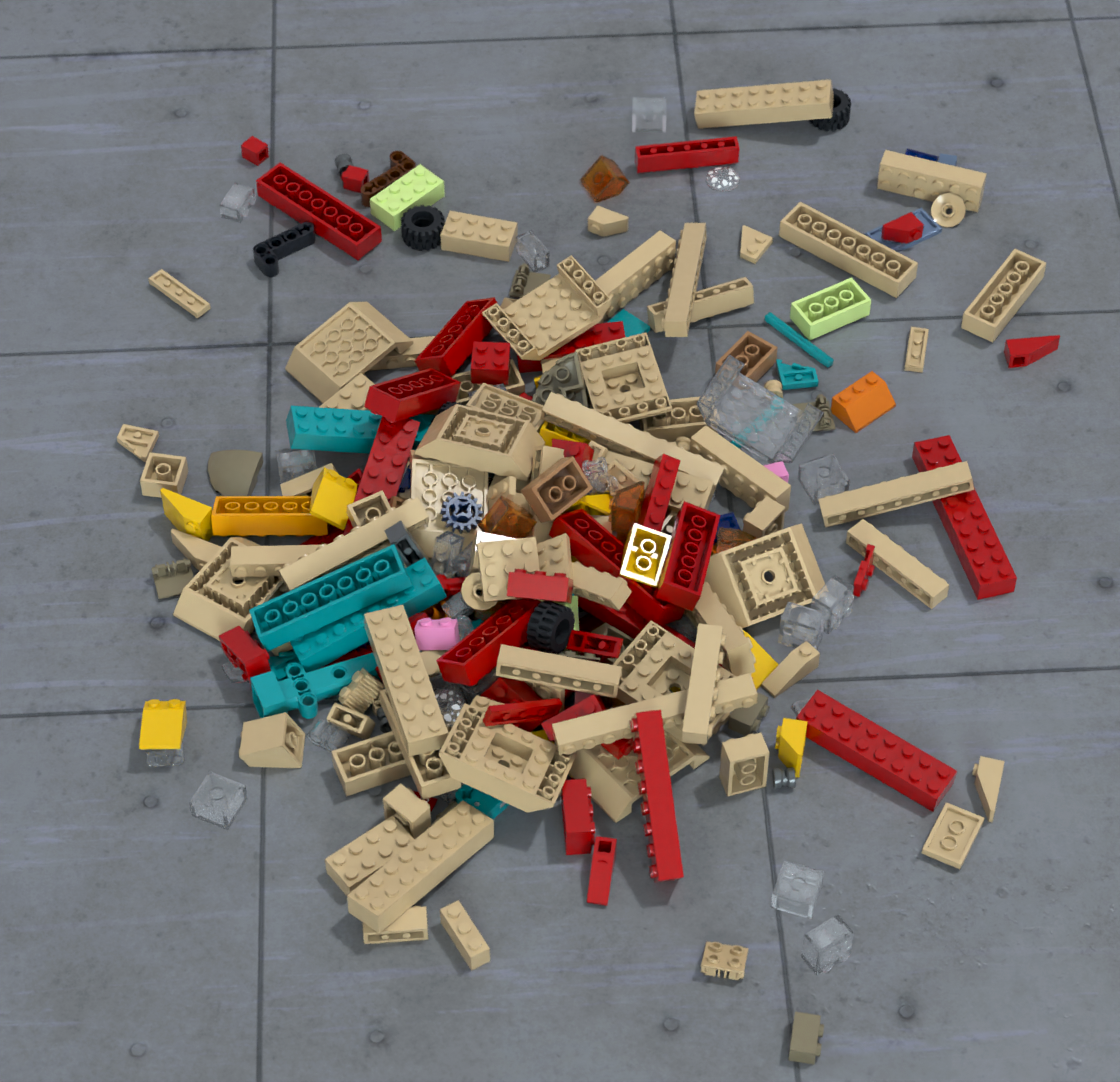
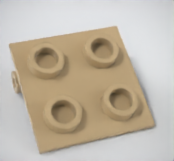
M706 942L701 972L705 973V975L716 976V970L718 969L717 977L719 978L721 970H724V978H726L727 971H729L728 979L738 981L739 979H744L749 948H743L739 945H725L719 942Z

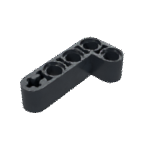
M304 222L256 244L253 247L256 266L266 277L277 276L279 274L278 260L315 243L314 225L310 222Z

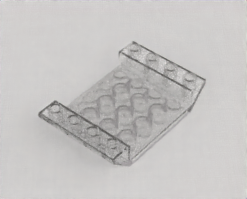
M728 355L696 403L705 423L769 463L781 461L783 463H793L824 412L809 403L803 411L740 373L745 364Z

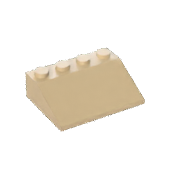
M486 383L479 387L466 404L467 407L530 421L538 433L545 420L540 419L543 405Z

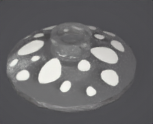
M719 166L708 171L706 182L714 190L727 192L739 185L740 176L732 168Z
M439 690L434 694L446 727H451L454 725L465 701L461 694L455 690ZM447 703L445 708H441L442 704Z

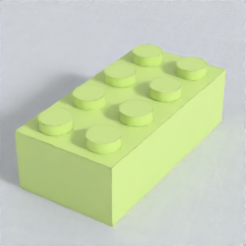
M418 165L370 198L371 214L396 231L401 227V217L409 208L413 209L414 206L419 207L420 205L431 206L445 196L444 181L422 165Z
M851 277L792 302L790 319L810 341L870 315L871 299Z

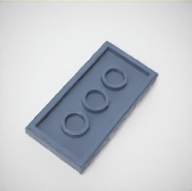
M921 207L912 211L924 224L920 239L908 244L883 240L881 238L883 225L866 232L865 236L899 253L940 234L942 228Z

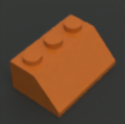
M871 371L832 397L831 412L857 433L896 407V403L886 382Z

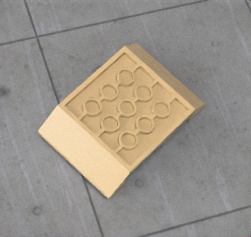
M572 255L557 264L558 275L508 307L502 309L496 303L482 312L487 321L507 343H510V347L523 360H542L601 321L612 302L609 295Z
M349 302L294 347L285 370L321 403H324L360 373L364 374L393 349L402 354L414 342L368 302Z
M410 450V498L415 499L418 497L429 515V523L410 532V534L428 558L470 561L473 540L477 531L487 533L488 472H481L470 467H460L449 462L443 463L432 458H423L415 454L416 450ZM461 492H464V496L467 497L470 493L472 500L474 498L478 499L476 504L482 505L480 511H483V515L480 517L482 520L480 524H477L475 530L471 528L470 533L463 530L462 534H460L458 529L452 532V526L445 527L447 521H441L443 515L440 514L443 501L446 502L447 496L452 498L453 493L460 496Z
M664 730L670 777L688 764L695 769L709 759L710 756L698 744L683 743ZM601 744L591 749L576 750L574 753L577 755L568 775L572 779H586L587 787H591L592 800L615 823L632 812V803L643 796L639 795L638 782L641 780L640 774H636L635 762L638 760L637 753L634 754L632 749L628 755H624L618 760L604 749Z

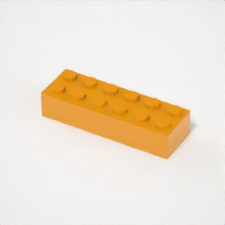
M216 496L211 514L213 535L221 537L228 535H238L241 537L247 535L261 537L266 535L322 536L328 535L330 524L309 513L311 496Z

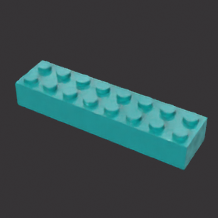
M291 406L286 419L290 448L370 454L382 416L375 415L368 410ZM419 414L409 417V419L420 422L412 450H416L435 415Z
M395 544L249 609L258 638L268 652L413 585L402 557Z
M424 557L406 568L413 586L290 641L306 672L320 669L368 642L364 614L403 605L407 617L410 618L446 598L447 595L426 558Z

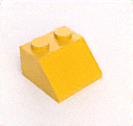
M783 718L782 726L778 725L775 749H779L778 758L787 768L794 767L795 777L799 778L807 721Z

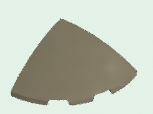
M577 352L557 360L556 364L549 371H545L539 379L536 394H533V402L544 406L550 393L553 392L561 394L571 401H577L591 409Z
M223 450L211 453L208 461V473L210 483L215 492H219L223 496H251L258 482L257 475L264 463L263 454L248 450Z

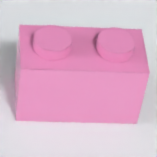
M446 617L438 620H432L431 618L418 620L415 626V637L419 650H450L460 642L458 619Z

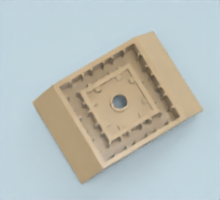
M647 333L575 350L578 353L592 409H596L603 415L612 416L622 423L673 411Z
M455 404L435 417L417 447L415 454L423 458L440 460L443 463L449 462L460 467H470L481 472H491L498 476H513L518 481H527L532 471L534 447L545 445V441L530 421Z
M802 523L710 556L704 581L710 584L712 592H716L720 603L725 604L728 614L733 615L736 625H740L742 629L830 596ZM766 571L773 575L771 582L766 581L764 578Z
M231 537L183 588L173 613L176 618L220 641L219 635L237 626L251 634L255 630V626L249 609L263 604L267 595L276 589L280 581H283L279 576L232 577L230 567L231 546H261L246 537ZM243 580L241 584L234 583L235 581Z
M650 621L612 664L622 667L617 698L628 705L671 694L670 689L672 687H678L681 691L689 689L694 648L655 622ZM718 665V670H721L720 681L736 677ZM726 713L715 714V718L710 719V724H713V728ZM683 723L676 724L672 728H664L665 731L683 743L701 744L682 741Z
M464 703L439 752V756L451 778L527 813L552 808L577 754L559 755L555 744L512 724L485 726L482 721L485 712Z

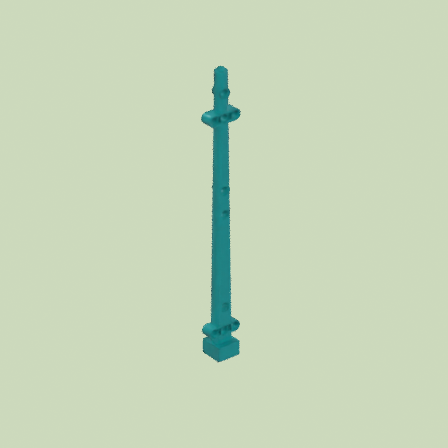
M578 607V612L584 611L582 608ZM491 616L459 625L460 641ZM373 652L307 673L300 663H290L285 669V680L278 681L273 670L251 677L252 700L260 718L285 712L288 714V711L298 708L302 717L311 719L318 714L317 701L338 695L344 687H348L352 682L354 673L361 671L362 668L380 680L375 671L378 665Z

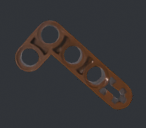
M393 151L390 154V169L361 187L362 204L365 207H370V198L414 169L416 163L402 151Z

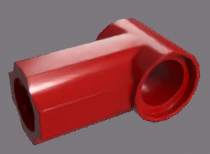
M443 574L436 575L447 595L443 600L448 599L451 595L461 594L462 583L466 577L447 578Z

